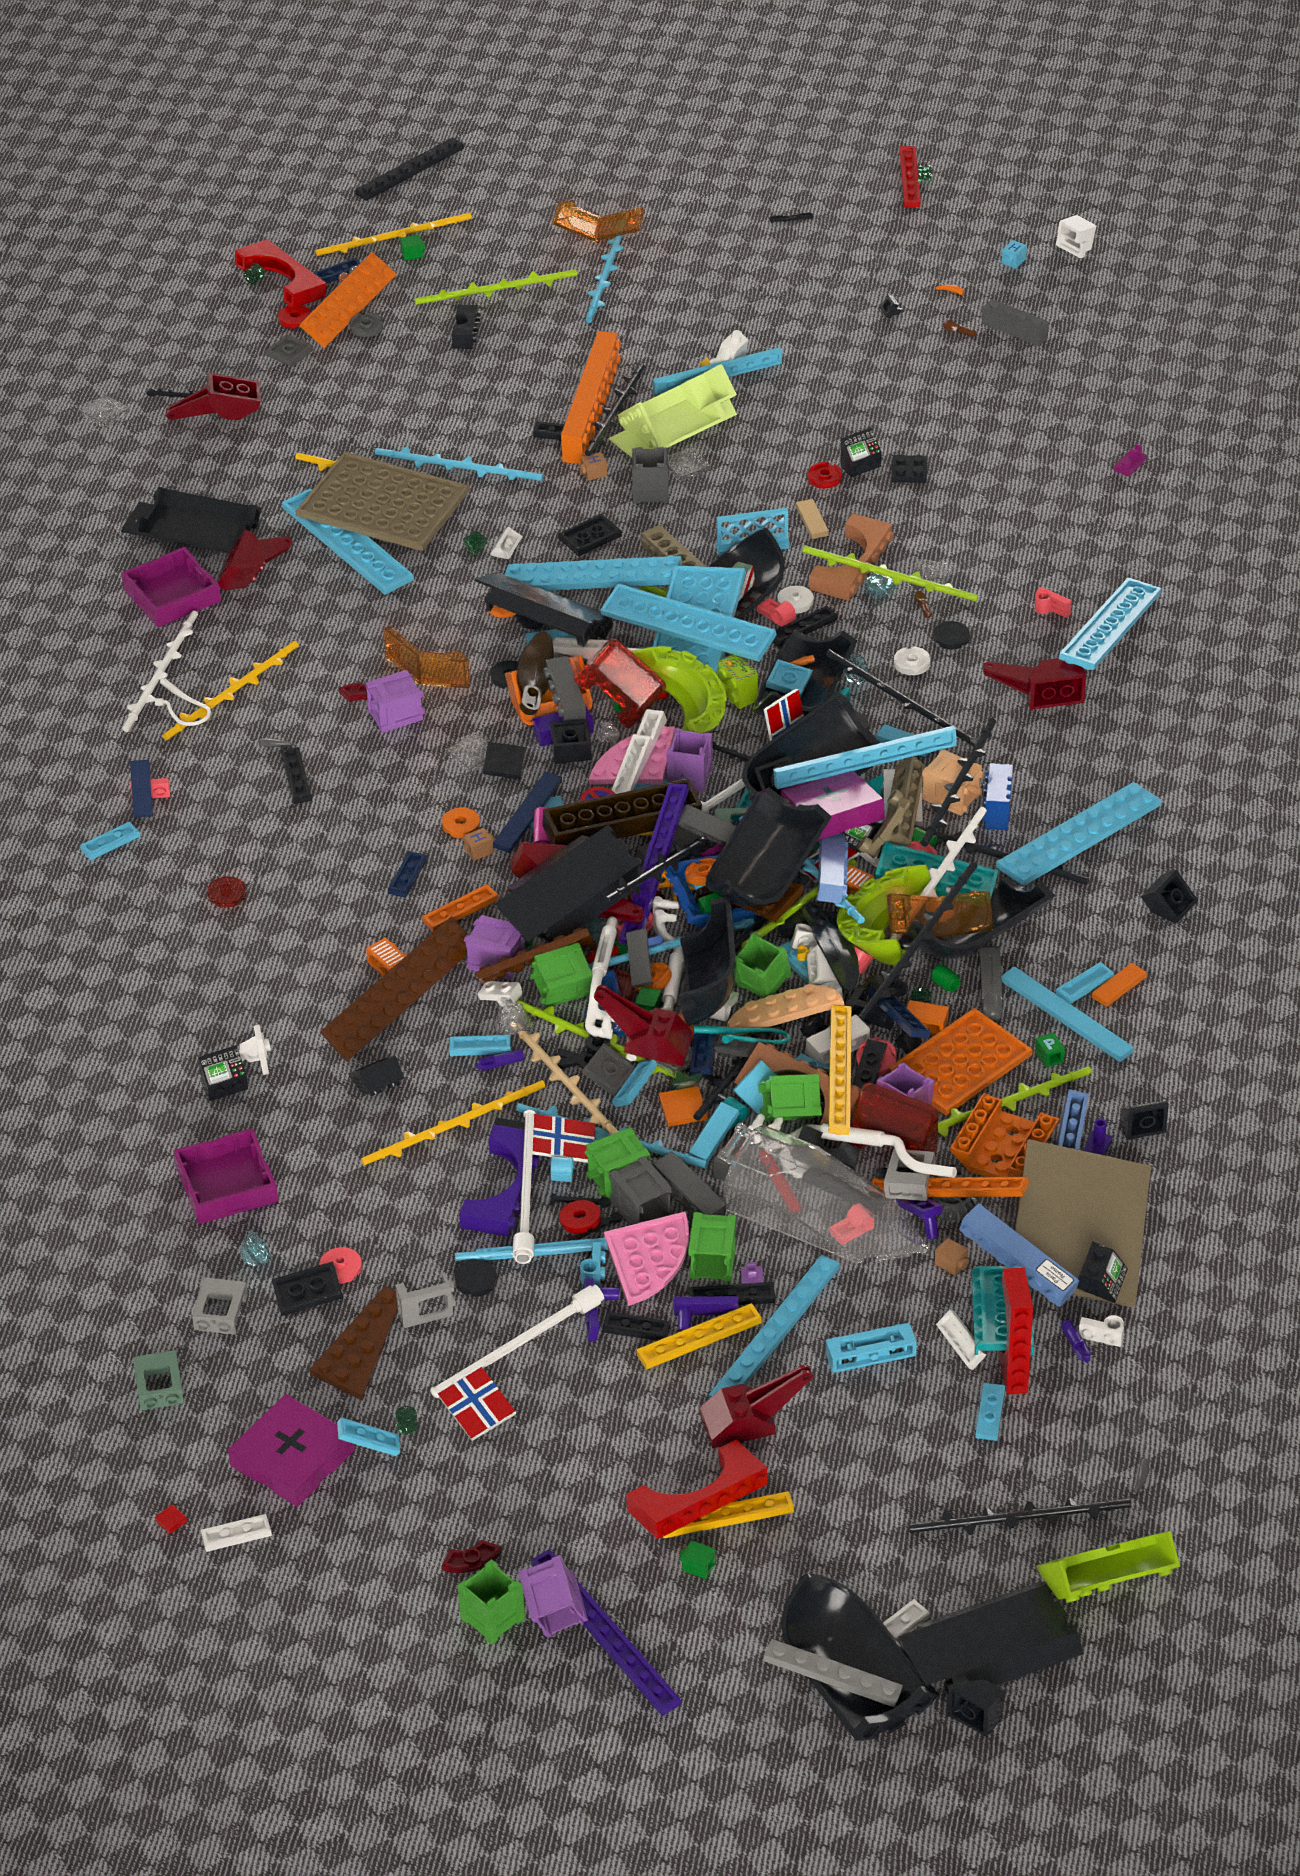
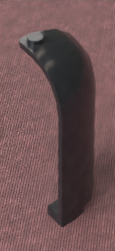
M766 527L741 540L708 566L732 568L737 562L753 566L755 584L739 600L734 618L740 620L772 593L783 579L785 569L783 553L772 533Z
M793 630L785 639L753 705V711L765 717L764 709L786 695V693L766 687V682L778 659L790 663L804 656L813 655L815 662L801 666L813 670L812 676L800 698L805 717L831 698L845 667H841L840 664L826 656L827 651L830 649L849 660L858 640L843 630L821 641L816 640L815 637L806 636Z
M838 692L750 757L743 769L742 781L750 793L748 798L752 803L757 793L762 791L754 769L756 767L790 755L794 763L797 764L880 744V742L868 728H863L858 721L860 717L849 700ZM873 766L854 770V772L861 776Z
M770 788L759 791L712 865L706 877L705 885L720 897L730 896L731 902L741 905L758 907L778 901L789 888L832 816L819 804H799L797 807L790 805V800L781 797Z
M1006 876L1001 880L999 887L993 891L988 909L970 905L931 930L934 939L924 940L918 948L928 955L939 958L957 959L968 955L1050 903L1055 894L1043 882L1025 891L1024 887L1017 885ZM918 920L913 921L908 930L907 938L911 942H913L924 927Z
M730 896L710 900L711 913L707 919L706 926L704 928L701 927L691 935L680 938L684 953L686 991L681 992L678 995V999L687 1026L700 1023L718 1012L728 1001L734 987L737 966Z
M807 1573L799 1578L798 1583L792 1589L784 1604L781 1620L784 1643L903 1685L902 1692L894 1708L807 1677L856 1741H865L878 1738L879 1733L886 1730L892 1733L906 1725L905 1720L915 1712L917 1715H920L939 1696V1693L931 1684L923 1685L904 1649L863 1599L848 1587L822 1575Z

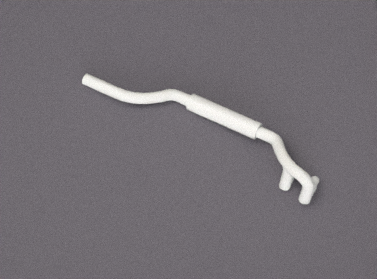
M614 916L608 918L600 936L592 967L593 977L585 1021V1029L590 1035L606 1039H612L613 1029L611 1022L615 1021L606 1011L599 1009V1003L594 999V993L597 986L601 985L602 978L607 973L617 933L616 928L621 923V920H617ZM596 1019L603 1021L601 1028L595 1026Z
M655 896L653 901L654 931L657 935H662L663 942L675 940L676 938L667 932L665 922H676L677 915L667 914L662 909H678L679 902ZM682 946L673 948V953L670 954L668 967L672 972L669 983L664 987L662 997L664 1005L660 1009L672 1011L673 1005L677 1002L684 963ZM627 1054L629 1061L636 1060L637 1056Z
M759 1114L752 1125L747 1128V1133L756 1147L770 1151L795 1143L802 1127L789 1135L782 1136L779 1131L783 1118H775L774 1122L767 1127L771 1140H764L759 1132L763 1126L765 1116ZM826 1123L822 1125L807 1124V1126L823 1132L822 1139L879 1147L883 1145L894 1146L900 1160L913 1171L955 1178L957 1174L955 1167L927 1164L915 1160L908 1154L904 1142L899 1137L887 1135L883 1131L850 1127L849 1135H836L828 1133V1124Z

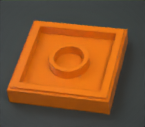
M698 1086L659 1093V1101L668 1127L698 1122L693 1117L703 1103ZM707 1112L700 1121L708 1120Z

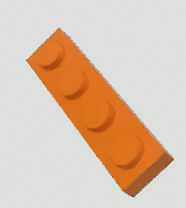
M486 884L422 916V921L434 932L451 916L458 921L498 901V894Z

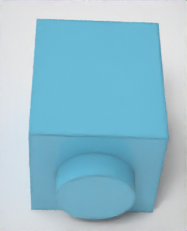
M1012 240L1002 249V264L1016 269L1026 260L1027 245Z

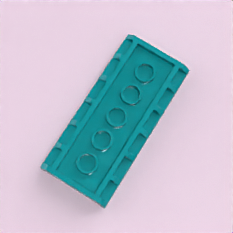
M886 841L874 880L885 876L886 871L901 867L927 865L928 870L930 868L938 869L946 857ZM954 859L955 870H946L936 885V895L945 898L948 894L946 887L955 885L958 877L963 874L970 863ZM977 865L978 867L967 880L968 883L964 884L953 900L988 909L999 870Z
M976 1266L972 1270L975 1355H978V1350L1006 1351L1007 1322L1002 1287V1271L1008 1268L1007 1266ZM1033 1320L1031 1337V1355H1034Z

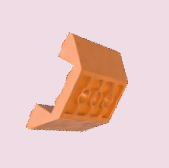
M983 1093L951 1145L950 1151L969 1172L984 1177H1022L1028 1139L1047 1143L1060 1119L1040 1112L1034 1122L1002 1111V1099ZM1015 1132L1017 1134L1009 1135L1008 1133ZM995 1159L1000 1160L997 1163L992 1162Z

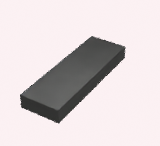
M646 929L627 932L633 988L652 985L653 979Z

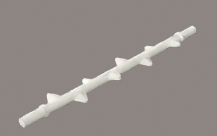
M192 611L188 619L183 623V627L176 639L167 643L170 649L164 659L153 662V665L158 669L149 684L141 687V690L144 692L136 704L127 706L131 713H129L128 719L122 727L123 731L129 732L133 723L137 721L138 715L145 703L155 701V697L151 693L159 680L168 676L165 670L170 661L181 658V654L177 650L185 636L193 634L191 629L198 616L196 611Z
M980 807L972 820L968 822V826L957 842L947 841L946 844L950 852L938 869L930 868L931 880L918 898H908L911 909L899 926L891 925L892 937L890 939L899 940L907 927H910L911 923L915 921L914 917L926 899H937L934 888L946 870H955L953 860L965 842H976L973 831L978 827V823L987 812L984 807Z

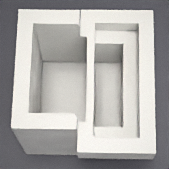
M1077 215L1060 220L1056 246L1079 258L1085 257L1086 251L1092 248L1096 225Z

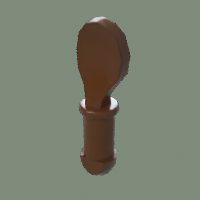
M947 320L943 323V327L947 331H958L970 337L976 336L974 329L963 327V325L959 327L952 320Z
M916 591L914 595L915 601L920 603L924 617L930 618L932 611H930L925 594L922 591Z

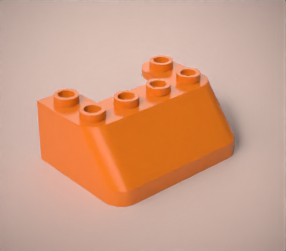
M582 656L570 657L568 659L584 703L588 710H590L593 702ZM517 671L505 673L511 702L523 724L531 726L533 725V718L557 712L558 705L553 702V691L548 689L546 694L541 697L537 713L535 715L524 714L520 709L522 692L517 680Z

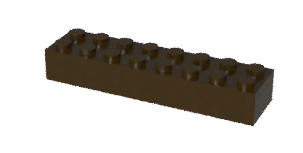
M690 779L546 808L543 809L542 826L550 843L555 845H569L581 835L590 838L607 825L613 829L614 834L619 839L654 831L669 784L688 785L689 791L684 806L690 805L702 811V803Z

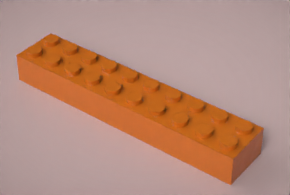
M597 332L561 434L562 462L582 464L581 457L586 456L585 450L589 446L590 440L596 434L594 423H600V415H603V405L607 403V395H610L611 385L614 383V374H617L618 364L621 363V354H619L621 340H618V333Z

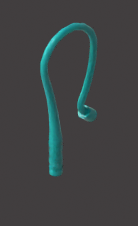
M693 1026V1033L727 1034L722 1037V1042L725 1044L732 1042L733 1039L763 1044H784L791 1039L787 1032L775 1028ZM774 1032L782 1034L786 1038L783 1040H766L731 1035L730 1033Z

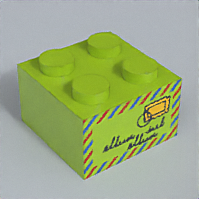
M733 654L719 660L717 673L729 701L739 709L754 703L758 696V672L741 656Z

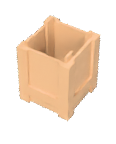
M942 749L928 767L926 766L922 772L923 800L934 805L943 803L949 792L945 789V785L954 783L962 769V766L957 761L962 759V757ZM973 763L968 772L973 777V781L962 783L956 794L960 801L951 803L948 808L949 811L960 816L967 812L968 806L975 798L982 795L980 778H983L982 766L977 763Z

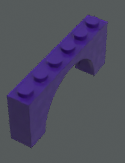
M494 1124L488 1139L489 1153L508 1160L515 1167L518 1174L512 1185L496 1196L479 1200L465 1199L459 1213L460 1228L509 1237L511 1229H515L517 1223L516 1216L521 1213L524 1129ZM532 1154L531 1184L534 1178V1168L537 1169L539 1166V1155Z

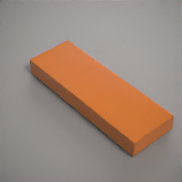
M1130 963L1094 990L1092 998L1108 1007L1147 977V972L1134 963Z

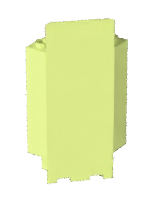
M720 364L643 403L639 402L618 414L619 423L625 431L608 439L632 458V448H668L737 415L730 401L737 394L723 365Z

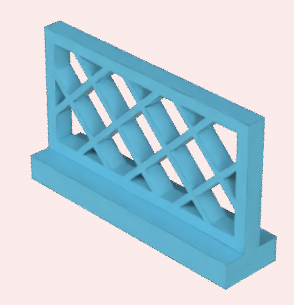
M787 508L716 517V549L719 557L746 538H739L742 533L745 532L751 535L765 527L770 521L775 525L769 531L777 541L780 549H789ZM784 514V517L779 522L774 519L777 515ZM760 517H765L766 520L761 524L756 521ZM741 520H748L744 526L739 524ZM722 522L731 523L726 529L721 526ZM752 524L757 526L753 532L748 530ZM736 526L740 530L734 535L730 531ZM779 527L784 530V532L774 533ZM726 534L731 537L728 540H721Z

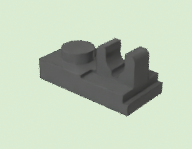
M722 1034L714 1044V1050L721 1053L723 1057L731 1054L732 1059H735L736 1056L749 1058L758 1043L733 1039L732 1042L725 1044L722 1042V1037L727 1034Z

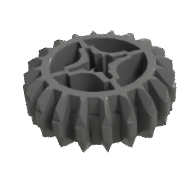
M937 1176L936 1178H951V1177H944V1176L941 1177V1176ZM928 1197V1199L940 1204L943 1213L935 1217H940L941 1222L948 1220L949 1223L952 1220H956L959 1223L960 1219H963L980 1203V1197Z

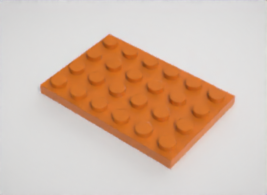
M973 1008L890 1066L888 1073L894 1071L903 1062L922 1076L934 1080L931 1105L947 1116L951 1113L952 1108H959L1032 1056L1033 1049L979 1010Z

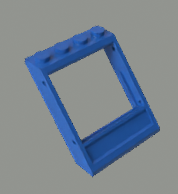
M719 855L679 861V870L676 871L671 865L666 868V878L674 886L672 890L680 899L679 905L687 913L685 916L687 921L691 925L695 924L699 929L706 926L710 913L702 914L685 880V870L693 862L697 864L701 863L700 860L705 858L717 859ZM743 908L732 909L733 923L742 921L744 918L749 919L759 916Z

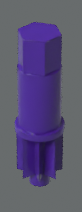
M522 1049L481 1058L478 1060L479 1063H476V1068L486 1071L524 1061V1053Z
M1070 1320L1062 1322L1061 1329L1079 1360L1086 1363L1089 1362L1092 1353L1073 1322Z

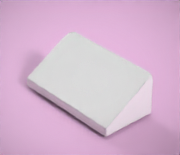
M507 527L490 555L509 559L523 536Z

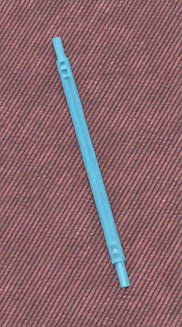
M605 1238L534 1244L533 1257L591 1252L593 1242H601V1250L609 1249ZM513 1246L482 1248L472 1252L455 1253V1262L513 1259Z

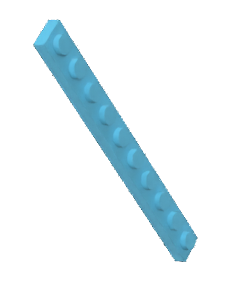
M954 726L776 768L773 769L775 787L777 789L957 746L956 729Z
M824 1255L817 1259L710 1392L709 1399L721 1388L739 1384L747 1385L840 1269L839 1262Z

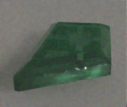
M473 531L472 534L463 538V542L471 555L475 557L488 543V539L479 532Z
M684 1072L676 1073L677 1079L672 1080L670 1084L671 1089L679 1090L695 1086L703 1078L702 1073L684 1077Z

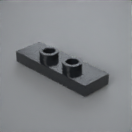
M867 1039L852 1084L862 1090L865 1098H871L887 1050V1043Z

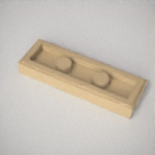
M809 499L796 502V508L811 539L829 536L827 526L814 500Z

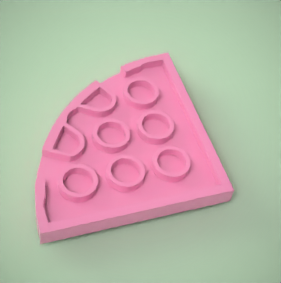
M664 726L636 784H664L667 772V750L672 745L675 726ZM632 736L619 741L597 761L589 777L590 785H614Z
M686 1212L604 1232V1238L628 1306L655 1295L678 1273L684 1262L689 1243V1227Z

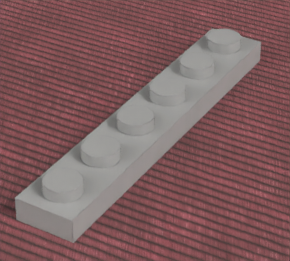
M771 1639L764 1654L763 1661L894 1708L902 1692L903 1685L774 1639Z

